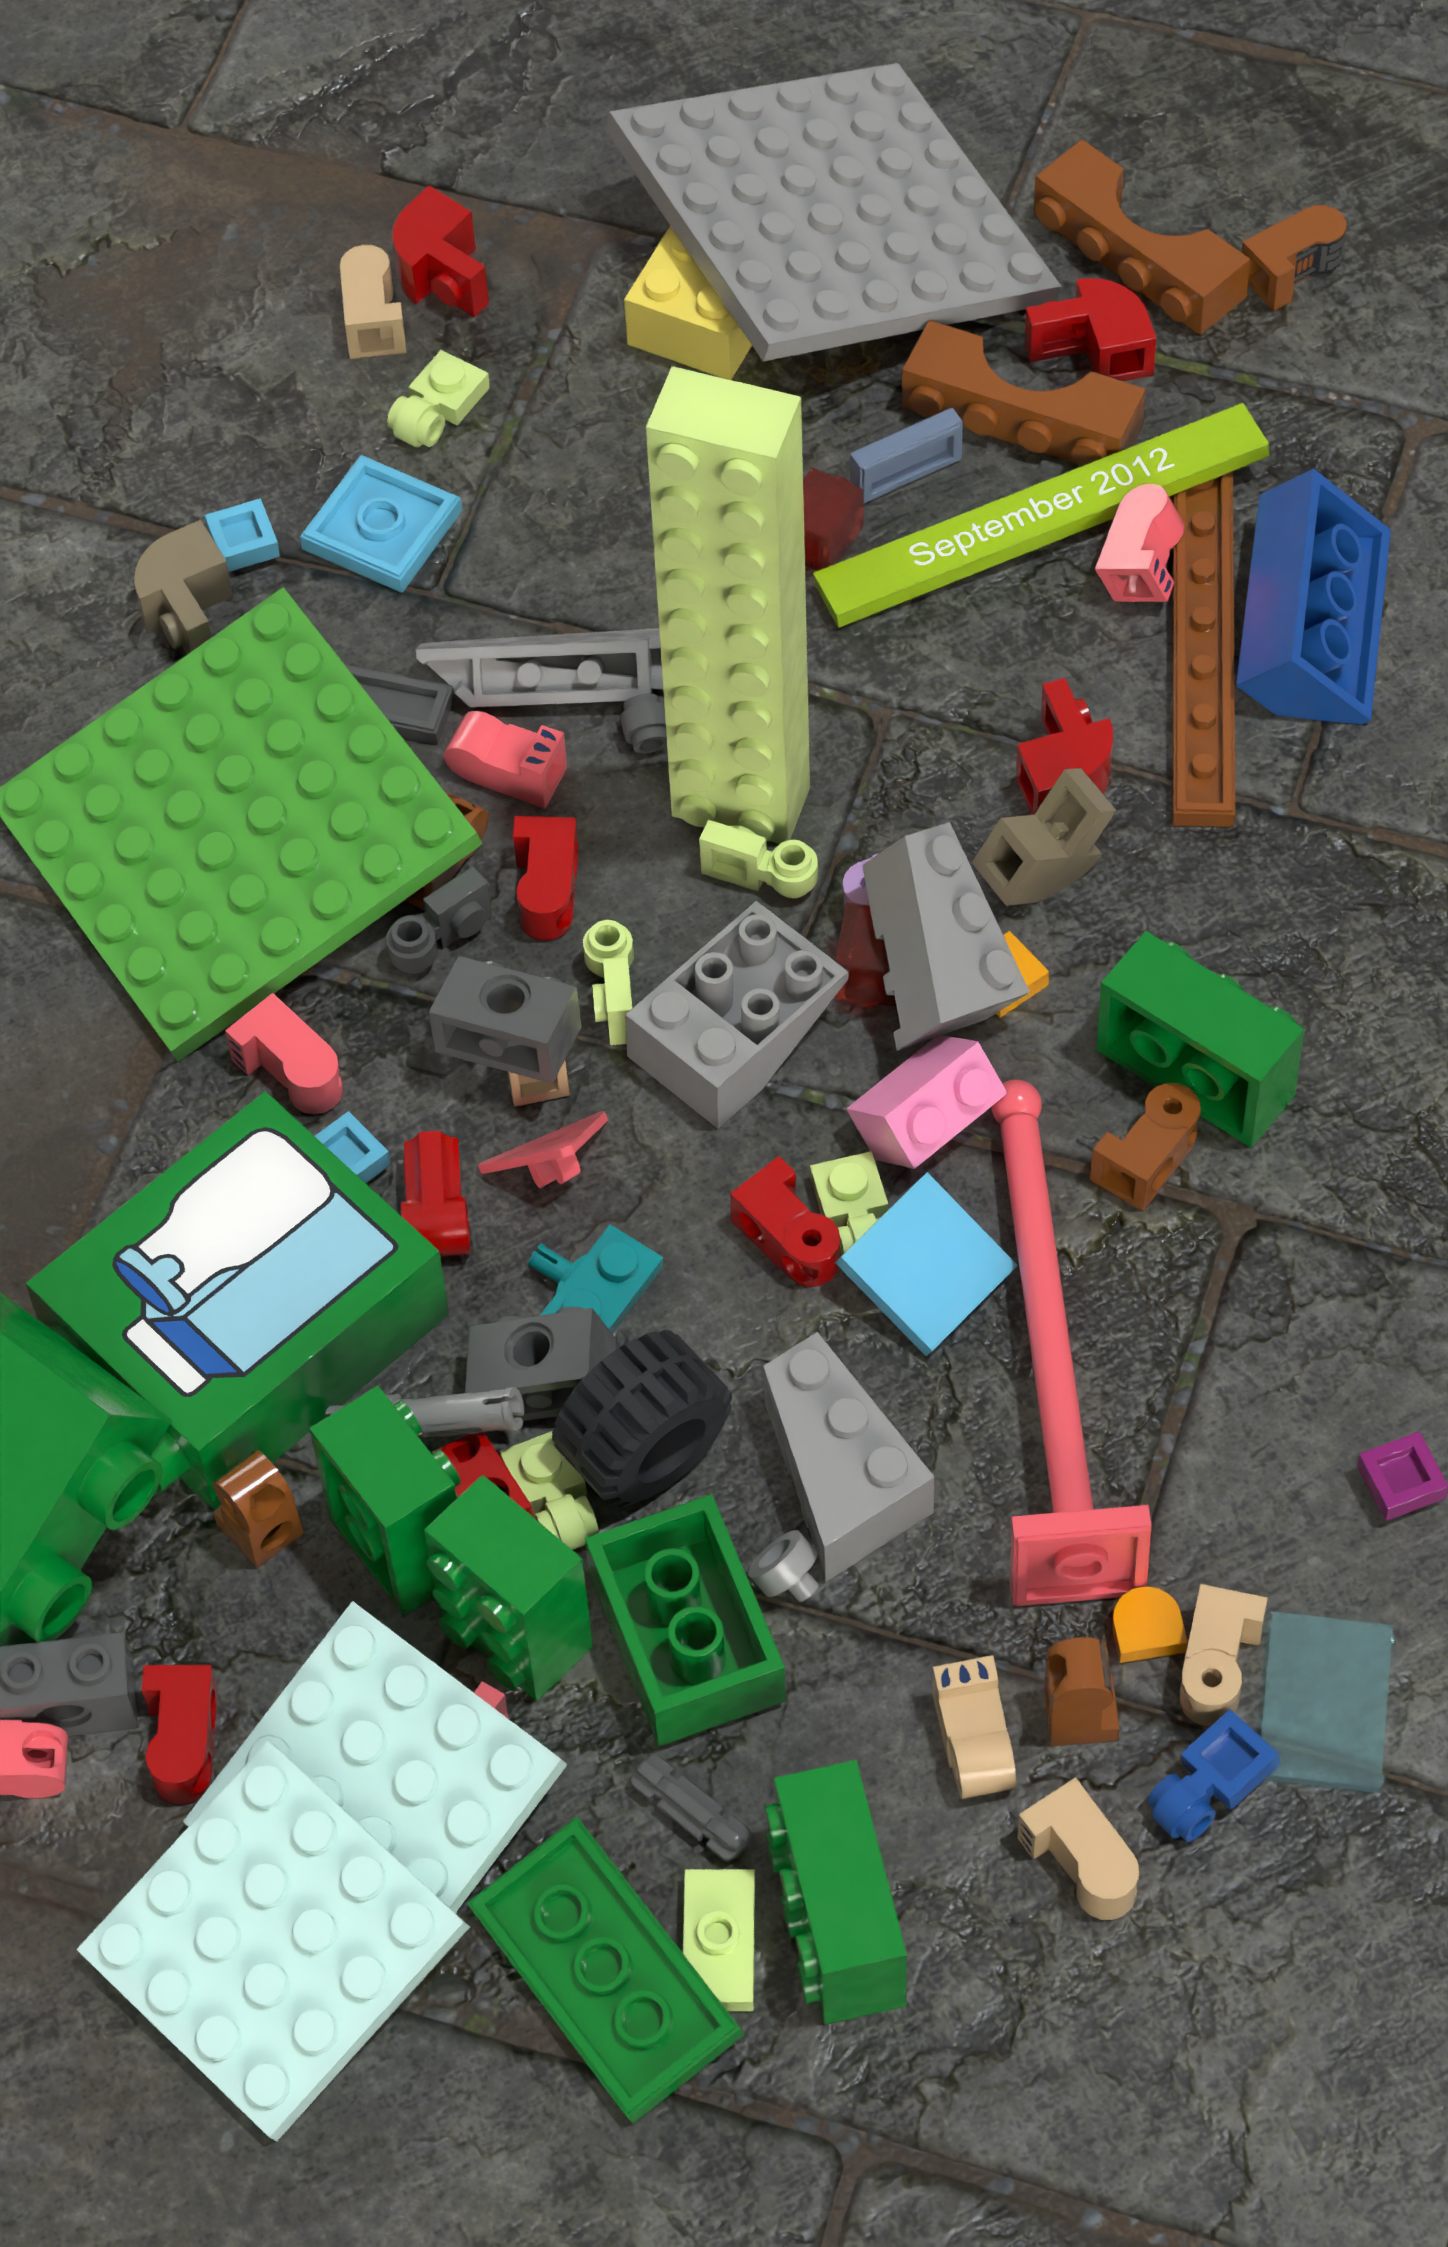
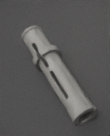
M516 1387L418 1399H401L399 1394L386 1395L393 1405L403 1401L410 1408L423 1432V1435L419 1438L496 1430L513 1431L521 1429L523 1425L521 1417L513 1418L515 1415H524L523 1399ZM329 1406L325 1415L328 1417L344 1406Z

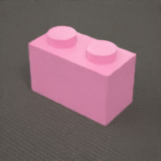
M938 1034L847 1107L846 1110L868 1148L872 1151L875 1160L915 1169L1004 1097L1007 1091L978 1041Z

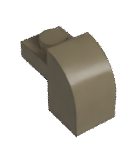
M201 520L156 540L144 551L135 569V589L143 625L147 634L162 628L171 647L176 649L182 646L187 655L212 638L209 621L202 610L233 597L226 560Z
M1081 768L1064 769L1034 815L1000 818L975 856L972 864L1006 906L1042 901L1078 881L1099 860L1102 853L1094 843L1117 810Z

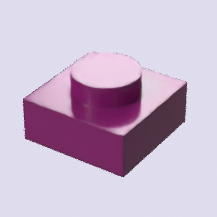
M1420 1431L1359 1453L1357 1467L1385 1521L1446 1499L1448 1484Z

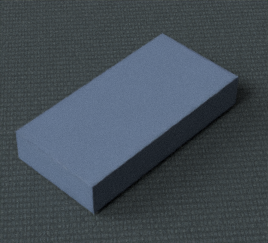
M949 408L850 453V491L860 504L866 503L961 460L963 421L953 408Z

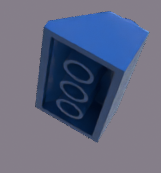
M1314 468L1259 495L1236 686L1277 716L1362 725L1371 721L1391 529Z

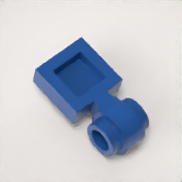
M1229 1709L1181 1753L1182 1765L1192 1775H1187L1181 1779L1176 1774H1170L1152 1790L1147 1799V1804L1153 1809L1152 1819L1173 1838L1182 1836L1187 1842L1197 1839L1207 1830L1215 1818L1216 1811L1210 1806L1211 1797L1215 1795L1232 1810L1280 1766L1279 1753Z

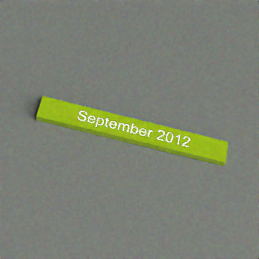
M1241 403L814 572V584L837 627L840 628L1114 519L1124 496L1141 485H1159L1165 489L1168 496H1171L1269 457V443L1244 403Z

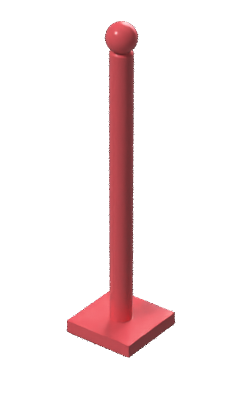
M1018 1079L1009 1080L1003 1083L1007 1094L991 1106V1111L995 1120L1000 1124L1053 1508V1513L1012 1517L1010 1557L1012 1605L1028 1606L1120 1598L1132 1589L1147 1587L1152 1526L1149 1505L1105 1509L1093 1508L1041 1138L1037 1121L1041 1113L1042 1101L1039 1092L1032 1084Z

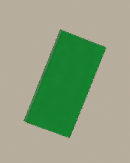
M577 1816L467 1903L633 2124L745 2035Z

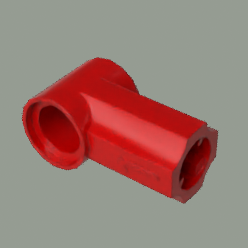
M442 1131L418 1132L416 1137L404 1142L403 1160L406 1201L401 1202V1216L439 1250L440 1256L470 1254L468 1209L466 1197H462L458 1138L447 1136Z

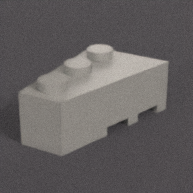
M950 822L906 835L862 865L876 939L884 940L890 972L883 976L886 995H895L901 1027L893 1032L897 1051L935 1038L938 1034L944 1035L986 1020L1030 993Z
M818 1332L763 1366L765 1405L788 1474H791L801 1504V1512L819 1557V1566L826 1583L933 1514L935 1477Z

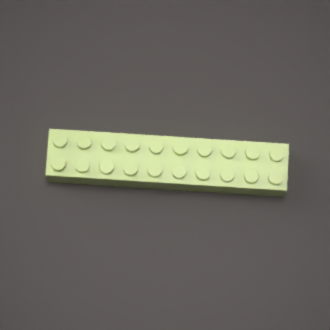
M672 366L646 426L672 816L681 818L697 827H705L708 820L727 826L740 825L750 829L756 835L765 837L766 841L781 844L791 839L810 790L801 397Z

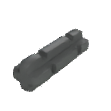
M652 1754L637 1766L630 1780L632 1787L651 1802L655 1797L659 1799L657 1808L698 1841L706 1837L709 1840L706 1847L723 1861L732 1862L744 1852L752 1838V1832L749 1827L732 1814L726 1819L723 1816L725 1813L724 1807L684 1775H681L679 1779L675 1778L673 1775L676 1773V1769L660 1756Z

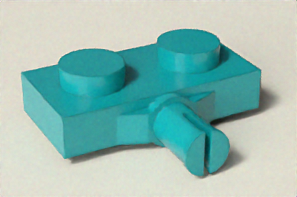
M611 1224L590 1251L578 1258L574 1263L542 1243L537 1247V1252L534 1251L530 1257L528 1267L558 1284L556 1295L540 1315L554 1314L559 1309L565 1307L593 1308L613 1334L662 1270L663 1257Z

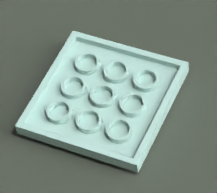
M352 1601L183 1822L190 1826L269 1740L456 1913L567 1764Z
M268 1740L77 1948V1951L268 2137L278 2141L470 1927Z

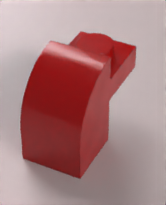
M428 186L401 211L393 227V244L400 287L405 295L415 304H418L433 291L444 304L457 306L475 318L489 305L485 266L470 257L476 250L472 211L433 187Z
M1076 279L1075 298L1063 301H1049L1042 305L1026 307L1025 348L1030 363L1086 352L1092 371L1123 382L1154 376L1156 335L1144 304L1128 288L1104 279Z
M1066 678L1042 684L1041 722L1048 736L1017 744L1016 781L1031 815L1036 813L1064 769L1081 768L1102 794L1105 793L1111 776L1113 727L1110 718L1092 723L1085 700L1083 698L1075 700Z

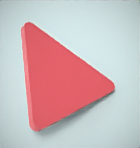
M605 1111L595 1113L478 1164L480 1173L486 1174L528 1165L532 1178L539 1188L554 1180L562 1184L581 1173L575 1152L608 1121Z

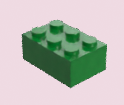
M1145 931L1101 981L1096 1050L1155 1088L1166 1083H1178L1190 1088L1200 1101V1116L1250 1148L1256 1144L1295 1097L1305 1029L1299 1026L1295 1019L1285 1010L1274 1006L1269 1007L1246 993L1233 978L1225 974H1215L1194 961L1188 952L1178 944L1170 941L1164 942Z
M377 1385L315 1424L309 1430L330 1521L404 1617L434 1597L432 1591L435 1589L432 1572L427 1565L429 1554L424 1529L459 1497L455 1487L460 1485L461 1481L448 1457L439 1449L431 1454L419 1437L423 1435V1432L410 1408L403 1401L393 1405Z
M483 1474L424 1529L429 1554L427 1565L432 1572L435 1586L432 1593L438 1602L440 1618L438 1619L439 1626L457 1646L467 1649L472 1645L487 1658L486 1665L504 1687L511 1691H515L520 1687L537 1702L593 1647L582 1558Z
M712 1494L585 1538L590 1578L658 1747L786 1701L785 1666Z
M857 1760L775 1777V1803L764 1806L768 1827L766 1842L774 1874L780 1873L784 1893V1896L781 1897L788 1934L790 1939L796 1937L800 1961L797 1962V1968L806 2004L818 2001L824 2025L906 2007L907 1954Z

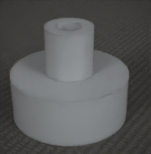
M798 1530L787 1532L770 1543L756 1557L749 1568L748 1576L767 1597L776 1596L788 1589L798 1602H802L809 1598L819 1586L817 1581L808 1572L817 1558V1551Z

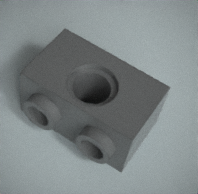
M458 956L429 1010L435 1052L552 1084L582 1027L576 986L565 984L556 978L538 977L505 968L495 962H481Z
M565 1307L559 1309L554 1314L527 1318L505 1316L497 1319L494 1323L470 1326L465 1393L487 1392L516 1387L523 1399L524 1415H515L513 1418L521 1417L523 1421L558 1416L564 1403L579 1382L600 1361L615 1351L616 1338L593 1308Z
M124 1632L0 1647V1720H22V1723L51 1724L65 1730L68 1736L139 1728L135 1665Z

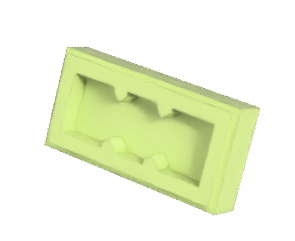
M685 1869L683 1954L727 2011H754L755 1870Z

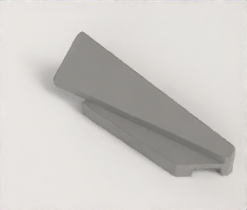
M659 628L421 643L416 649V659L423 665L427 664L449 685H452L454 693L470 707L626 701L636 695L652 694V688L663 689Z

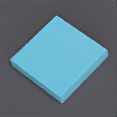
M360 455L301 534V546L303 550L403 593L463 511L461 497Z
M928 1172L835 1262L925 1356L931 1353L1018 1266Z

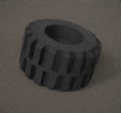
M663 1330L659 1333L653 1331L619 1347L589 1371L572 1391L554 1423L556 1426L552 1432V1440L555 1443L554 1447L607 1505L611 1507L618 1505L620 1508L627 1507L634 1503L642 1502L663 1491L685 1475L703 1457L725 1425L732 1407L730 1404L732 1394L728 1387L678 1334H674L670 1330Z

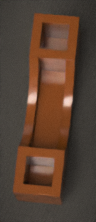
M1083 139L1035 176L1034 215L1038 217L1040 222L1049 230L1059 232L1078 246L1086 257L1093 261H1099L1121 277L1122 281L1130 289L1137 292L1140 291L1164 309L1171 319L1183 322L1196 333L1202 335L1247 298L1250 259L1209 229L1188 235L1168 236L1147 231L1134 224L1121 210L1124 169Z
M931 320L928 321L902 369L903 408L915 411L917 414L927 418L953 408L963 421L962 427L968 428L976 434L993 436L1023 446L1029 451L1045 453L1076 463L1081 467L1134 446L1143 428L1145 388L1092 371L1078 382L1057 390L1033 391L1019 388L1001 379L990 368L983 352L982 336Z

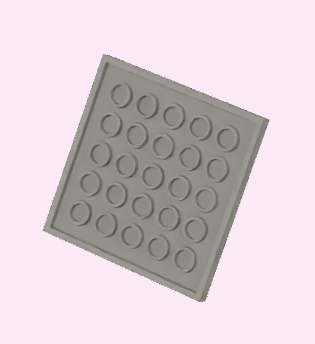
M898 63L609 111L605 125L606 132L762 361L924 330L929 320L949 325L1024 310L1026 307L1042 305L1049 301H1056L1062 287Z

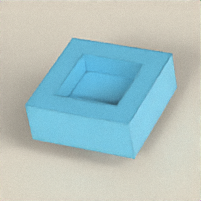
M261 498L204 515L207 531L224 556L228 572L280 557L278 542Z
M349 1111L315 1135L322 1144L365 1183L391 1165L389 1151Z

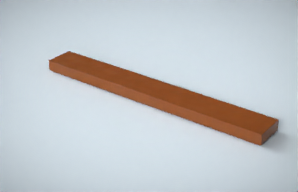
M1232 471L1173 495V505L1184 523V533L1179 542L1173 546V826L1234 827Z

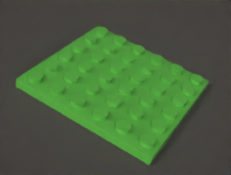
M284 587L0 787V817L178 1062L252 1010L270 994L280 990L483 844L475 829Z

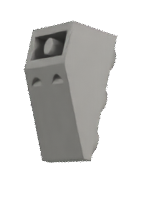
M755 901L625 1014L627 1057L719 1129L762 1091L846 983L849 972L762 904Z

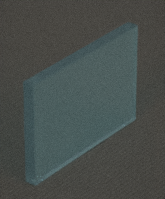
M1272 1612V1617L1268 1622L1270 1639L1261 1738L1279 1753L1280 1766L1264 1780L1380 1793L1381 1785L1385 1780L1382 1766L1391 1645L1395 1641V1636L1392 1632L1393 1625Z

